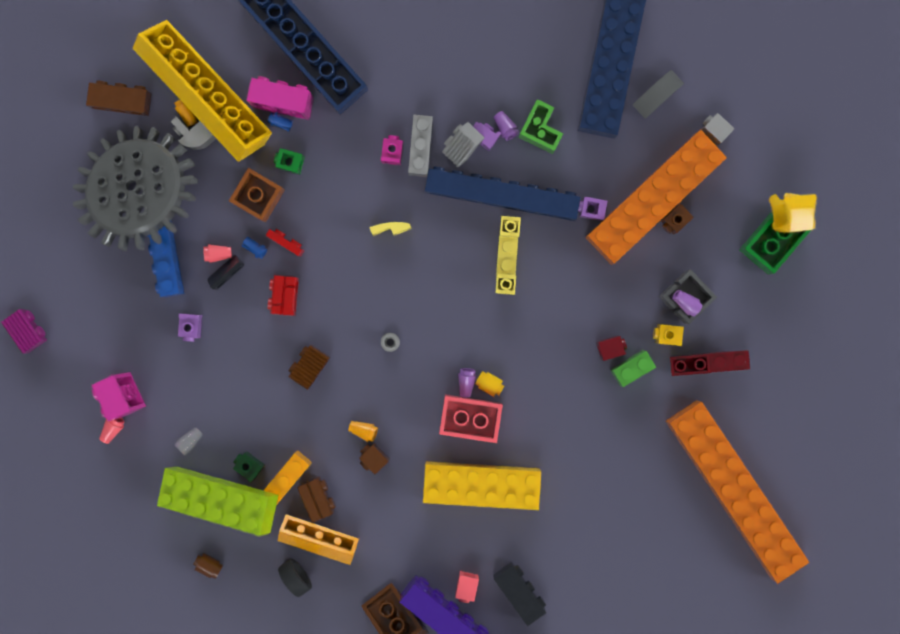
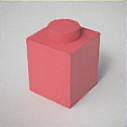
M460 571L455 592V598H458V601L463 603L475 601L479 575Z

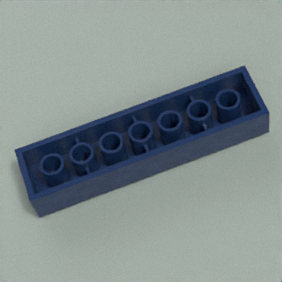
M238 0L339 115L368 91V87L291 0Z
M646 0L604 1L577 131L613 139L618 136Z

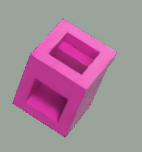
M388 135V139H383L381 163L401 166L403 140H399V136ZM390 146L396 147L394 152H390L388 149Z

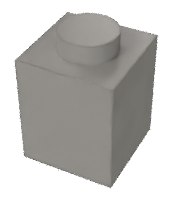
M717 113L713 117L709 115L703 121L704 127L701 130L713 143L719 145L735 128Z

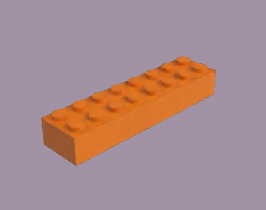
M699 130L585 238L610 265L615 264L727 157L702 130Z

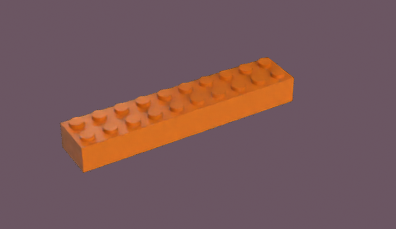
M694 401L666 420V423L773 581L779 584L810 563L701 401Z

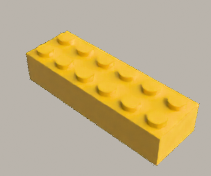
M426 461L423 503L539 510L540 468Z

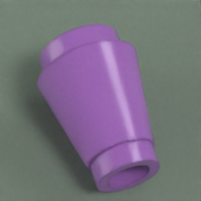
M503 111L498 112L494 116L499 132H501V137L505 138L506 141L513 139L519 134L518 126Z
M681 290L676 291L672 297L687 315L695 316L702 308L699 299Z
M470 368L460 369L458 379L461 397H471L477 377L475 374L476 370Z

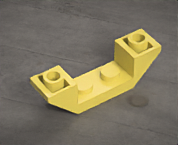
M501 216L495 293L515 295L516 262L521 217Z

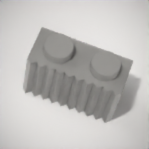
M469 122L463 126L461 124L458 125L453 131L454 137L451 135L444 142L446 147L442 153L456 167H460L485 139Z

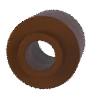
M206 553L202 556L198 555L193 563L196 566L195 571L214 579L217 578L223 567L219 560Z

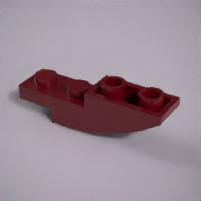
M749 350L670 357L672 376L750 370Z

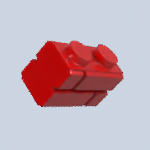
M274 275V279H270L269 290L272 291V298L268 299V310H271L270 314L296 316L299 278Z

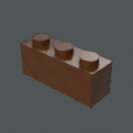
M96 80V83L89 82L86 106L96 110L149 116L152 94L143 86L134 85V88H129L126 84L115 83V86L108 85V82Z

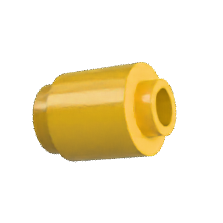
M484 371L481 372L475 383L479 386L480 390L492 397L495 394L499 396L504 388V385H502L503 380Z

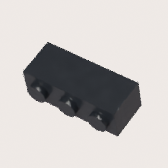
M510 562L495 573L493 577L525 624L529 626L546 614L544 608L546 603L541 596L537 597L534 594L535 588L529 580L527 582L522 577L524 573L519 565L514 566Z

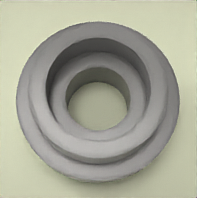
M386 333L381 338V346L385 351H395L400 345L399 337L394 333ZM389 338L394 340V344L392 346H389L387 344V340Z

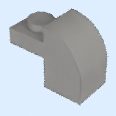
M178 117L171 121L175 126L173 130L182 137L178 142L189 149L201 150L216 140L215 136L201 121L192 129H189Z

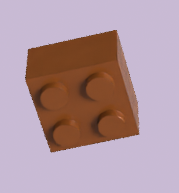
M248 168L229 202L266 223L285 189Z

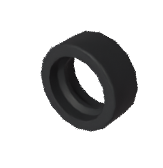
M289 559L278 567L283 583L296 597H301L312 588L307 573L296 560Z

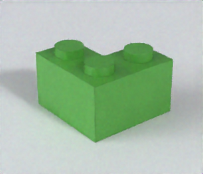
M537 99L518 138L553 154L563 133L546 125L554 107Z

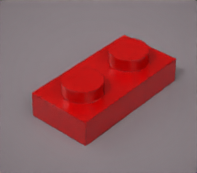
M275 229V231L268 230L265 236L295 255L302 256L304 252L301 249L302 244L294 239L291 242L284 238L286 234L278 229Z

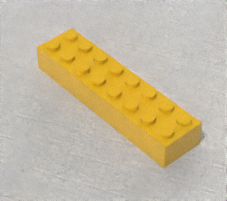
M168 20L137 35L132 49L238 162L266 144L272 132Z

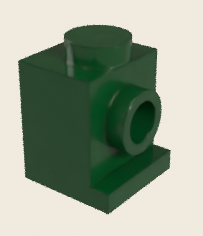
M245 452L243 455L240 453L233 461L236 464L233 469L248 479L250 483L255 480L265 466L264 463L249 452ZM244 463L249 465V470L243 467Z

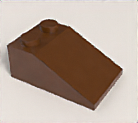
M392 582L361 606L379 634L429 633L421 620L400 603L401 594Z

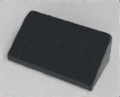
M237 255L232 256L208 278V283L212 289L218 290L244 266V263Z

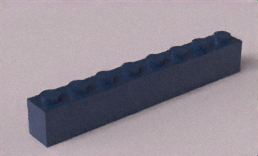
M434 166L433 169L429 168L425 187L426 194L570 221L577 220L581 197L576 196L577 193L565 191V194L557 193L558 190L554 188L542 190L539 189V186L528 184L526 187L520 186V182L517 181L504 183L501 182L500 178L490 177V180L483 179L482 175L471 173V176L463 175L464 172L459 170H452L451 173L446 172L445 168Z

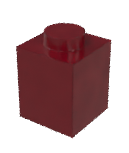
M617 335L596 342L602 361L626 354L627 345L625 339H621V336Z

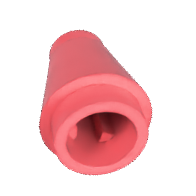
M210 244L203 246L205 262L213 263L232 258L231 247Z
M106 418L99 437L100 441L109 444L124 428V420L118 418L108 421Z

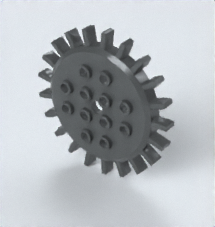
M134 126L133 139L127 140L126 135L121 130L116 131L119 143L114 146L104 138L100 140L102 147L106 151L100 157L96 153L89 151L87 155L95 164L91 170L85 167L78 168L82 175L88 177L86 184H73V189L80 193H85V199L73 202V206L79 210L88 208L89 211L78 218L79 223L85 226L94 220L96 224L88 231V234L95 239L104 229L107 230L101 243L109 248L115 236H119L118 248L122 251H127L130 238H135V246L140 250H145L144 236L151 235L152 240L157 244L162 243L158 230L164 226L167 230L176 233L177 229L170 220L175 214L182 218H188L189 216L184 209L179 208L182 200H196L194 195L184 192L185 185L198 183V179L195 176H184L183 171L194 167V162L190 158L182 162L177 160L187 151L182 144H179L170 152L168 149L175 138L169 133L166 134L159 144L157 139L160 132L156 128L151 127L148 138L142 139L143 131L138 126ZM136 182L135 189L129 191V185Z

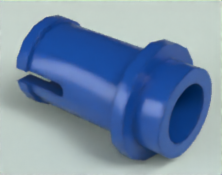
M271 112L268 118L270 126L273 127L275 125L288 132L291 130L294 121L278 115V112Z
M250 237L243 241L242 247L253 253L256 258L262 259L267 253L265 245L258 244Z

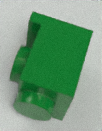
M280 148L279 153L276 152L274 164H276L275 167L277 169L300 175L305 156ZM288 159H292L291 165H286Z

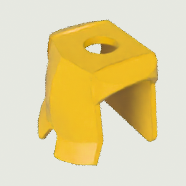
M785 193L784 200H781L776 194L772 195L768 200L772 207L773 230L778 232H794L814 229L816 224L814 215L817 196L815 194L797 195Z

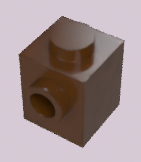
M680 203L661 220L663 223L662 227L667 233L674 235L694 217Z
M375 443L371 446L367 444L360 451L362 454L359 457L361 466L367 471L370 469L374 475L390 460Z

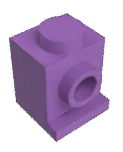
M476 122L473 127L485 138L480 145L490 151L499 139L501 132L498 131L495 134L493 132L494 128L487 123L483 125Z
M584 197L583 201H580L578 212L580 217L602 222L605 218L608 201ZM588 206H592L594 208L593 213L588 212Z
M179 314L178 337H183V341L194 342L195 338H200L202 315ZM187 324L191 326V330L189 332L186 331Z

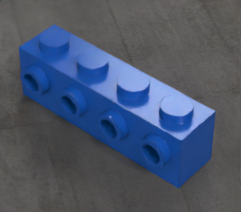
M164 226L158 230L162 243L157 244L152 240L151 235L147 236L150 239V245H148L149 254L153 256L154 261L152 271L157 278L155 289L160 297L184 294L174 233L167 230Z

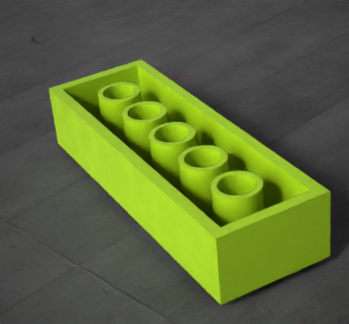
M169 467L164 470L157 506L262 536L271 532L278 494L181 467Z

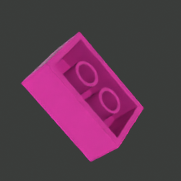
M258 76L257 79L251 78L247 102L255 109L274 113L278 112V114L306 120L310 119L314 100L313 95L307 90L306 86L296 85V87L288 86L287 82L277 80V83L269 82L268 78Z
M130 372L112 375L91 385L93 388L92 394L102 407L100 408L101 414L108 421L127 416L146 407Z

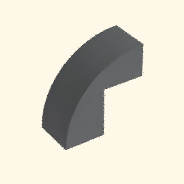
M670 70L646 91L633 106L646 119L684 83Z

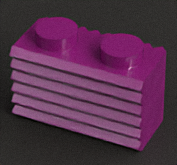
M19 309L1 321V324L22 354L30 353L47 341L45 331L42 327L36 325L34 315L26 309Z

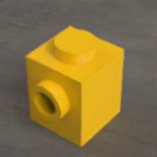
M657 324V328L653 330V339L658 344L682 346L684 327Z

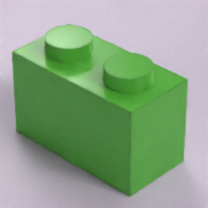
M642 350L613 367L610 371L619 386L624 387L655 369L656 366L648 352Z

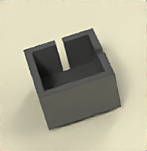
M691 269L685 270L674 281L675 284L670 285L658 296L670 309H675L673 313L684 324H690L717 298ZM681 290L699 299L702 304L700 312L695 316L687 315L672 299L676 291Z

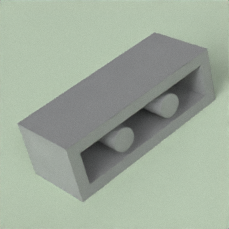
M413 115L409 176H428L433 116Z

